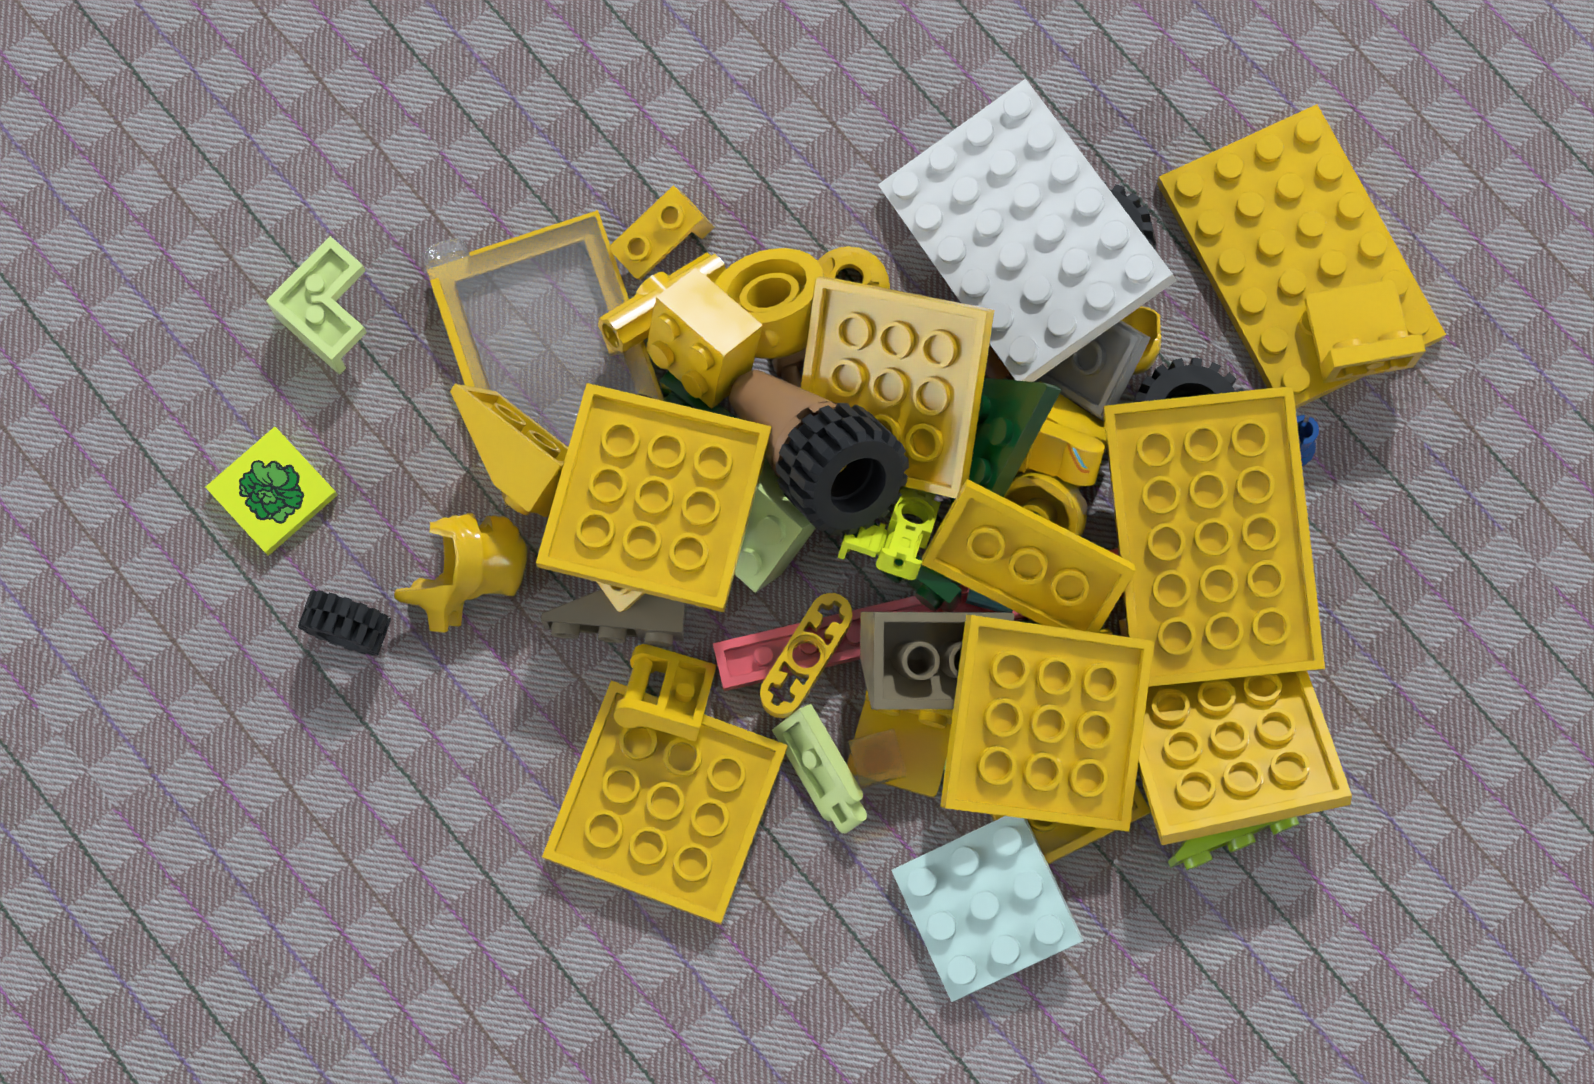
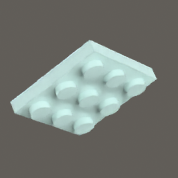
M1004 816L891 870L951 1002L959 1000L1084 941L1028 820L1025 818Z

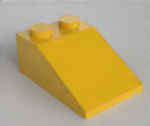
M454 384L450 393L493 484L507 495L504 499L506 504L526 516L529 513H537L543 517H548L568 447L497 391Z

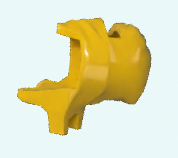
M473 513L460 516L452 515L449 518L443 517L437 521L430 522L429 533L443 536V573L435 580L418 578L410 588L396 589L394 598L401 603L419 605L427 613L429 630L445 633L448 631L449 626H461L465 600L478 598L482 594H502L505 596H514L522 583L527 560L526 543L520 536L518 527L505 516H486L480 526H478Z

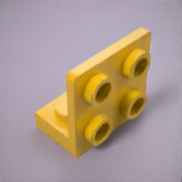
M1393 279L1308 293L1304 299L1324 383L1413 368L1426 352L1422 333L1408 336L1396 283Z
M866 690L864 705L847 762L848 768L853 776L931 798L935 797L947 758L953 709H871L868 691Z

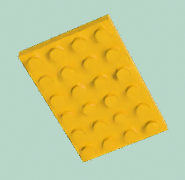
M1318 104L1158 177L1157 185L1265 385L1267 388L1293 386L1296 409L1365 377L1328 383L1323 382L1304 302L1308 293L1393 279L1396 283L1408 336L1422 333L1425 348L1441 341L1446 336Z
M1293 386L1103 406L1118 553L1120 557L1135 564L1136 570L1123 591L1127 635L1130 638L1154 641L1148 687L1325 669Z

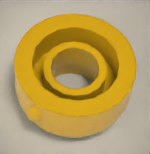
M768 249L741 258L721 273L715 284L763 325L755 358L778 359L793 355L806 348L816 277L824 276L823 269L818 260L810 254L796 249Z

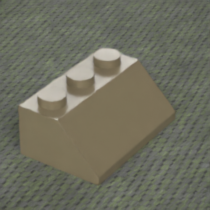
M861 612L860 660L871 709H953L966 615L1014 621V613Z

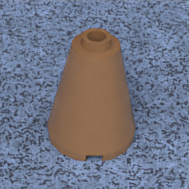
M751 370L740 375L734 381L729 396L730 404L740 419L772 427L765 459L778 478L780 475L776 472V462L783 459L779 451L782 444L790 442L791 438L788 434L794 427L796 429L804 424L802 419L807 415L811 414L813 417L817 415L819 408L829 405L834 409L837 405L830 400L760 370Z

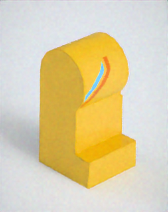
M1045 420L1019 471L1025 472L1029 468L1053 477L1058 476L1070 484L1090 486L1096 483L1105 446L1100 440L1090 435Z

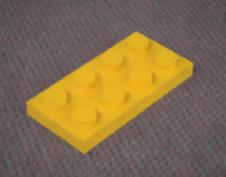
M966 479L922 556V565L1041 625L1095 633L1100 631L1136 572L1135 564L968 479Z

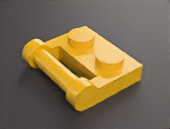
M648 644L636 646L630 659V665L633 669L624 698L618 701L614 712L615 721L625 728H636L642 725L696 741L717 665ZM658 671L664 673L665 676L657 704L655 705L644 702L643 698L650 674Z

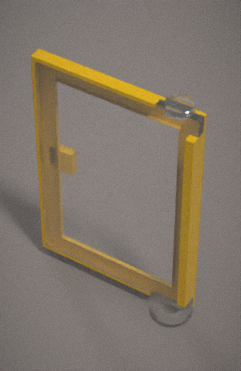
M598 210L468 252L465 241L457 238L444 240L426 248L422 252V258L465 386L497 391L567 447H569L586 383L664 400L648 352H646L644 340L624 353L614 352L604 341V336L598 327L599 317L629 300L614 254L609 249L610 243ZM500 490L504 500L507 495ZM504 501L505 506H506V509L511 508V507H510L509 505H507L506 502Z

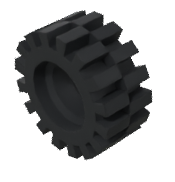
M311 590L298 628L309 635L315 636L317 639L328 641L329 644L344 647V649L355 650L365 655L378 656L391 618L386 614L380 613L381 611L375 608L367 607L368 605L354 602L350 598H342L330 592L328 594L320 590Z

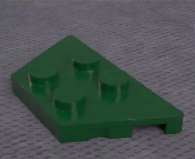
M984 378L969 475L970 481L1002 497L1005 496L1061 392L1058 386L1040 382ZM950 497L951 504H953L956 498Z

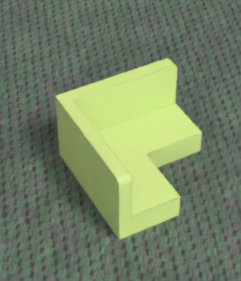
M330 236L266 302L274 316L340 375L346 369L341 358L367 332L336 301L366 270L355 257Z

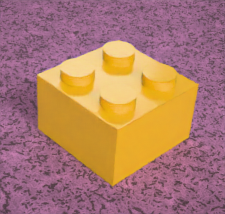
M694 267L656 296L646 352L649 353L657 366L667 369L681 381L691 396L700 398L712 409L730 395L732 385L740 375L752 370L763 325L700 270Z

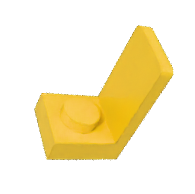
M673 185L609 246V249L634 278L641 280L691 232L703 239L715 227L692 201Z

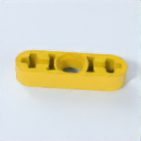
M826 593L816 598L763 681L760 689L761 704L764 710L771 716L787 718L801 707L848 632L852 623V608L848 600L836 593ZM833 606H837L840 608L839 617L843 622L841 624L832 622L825 631L824 638L832 640L829 645L818 635L805 632L810 626L817 633L823 622V615L819 611L822 608L829 611ZM810 643L816 646L820 652L818 663L810 668L798 666L792 657L793 651L798 645ZM783 666H787L795 676L808 679L804 685L797 678L795 679L790 688V696L794 699L791 704L786 701L781 702L779 706L773 704V694L769 690L772 687L781 689L788 679V673L781 671Z

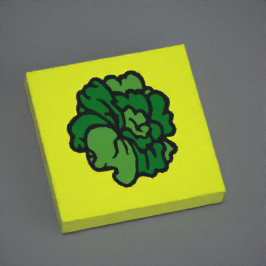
M273 427L205 486L267 556L273 553L338 495L276 427Z

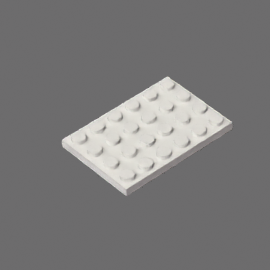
M1026 79L878 184L962 304L995 310L990 345L1016 381L1034 382L1176 282L1173 273Z

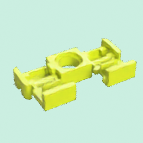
M904 486L900 487L899 492L902 495L895 504L887 530L885 529L886 525L880 523V526L873 525L866 530L860 527L857 538L853 534H845L837 558L844 560L846 553L850 549L872 557L879 555L876 561V567L879 570L908 580L916 579L922 564L921 560L916 559L919 547L926 549L941 502L934 500L936 496L934 493ZM902 515H915L921 518L924 523H911L907 521ZM895 559H901L904 564L898 566L894 561Z

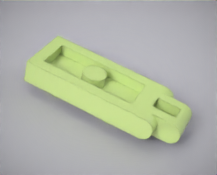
M812 704L799 708L772 729L777 740L788 745L786 755L825 820L833 821L836 828L844 834L866 820L867 813L860 802L863 798V792Z

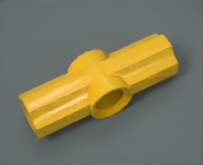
M705 253L669 276L665 272H658L650 276L640 285L634 297L599 317L598 327L604 336V341L614 352L624 353L649 337L657 295L694 267L715 283L721 273L726 270L724 262L716 254L710 255Z

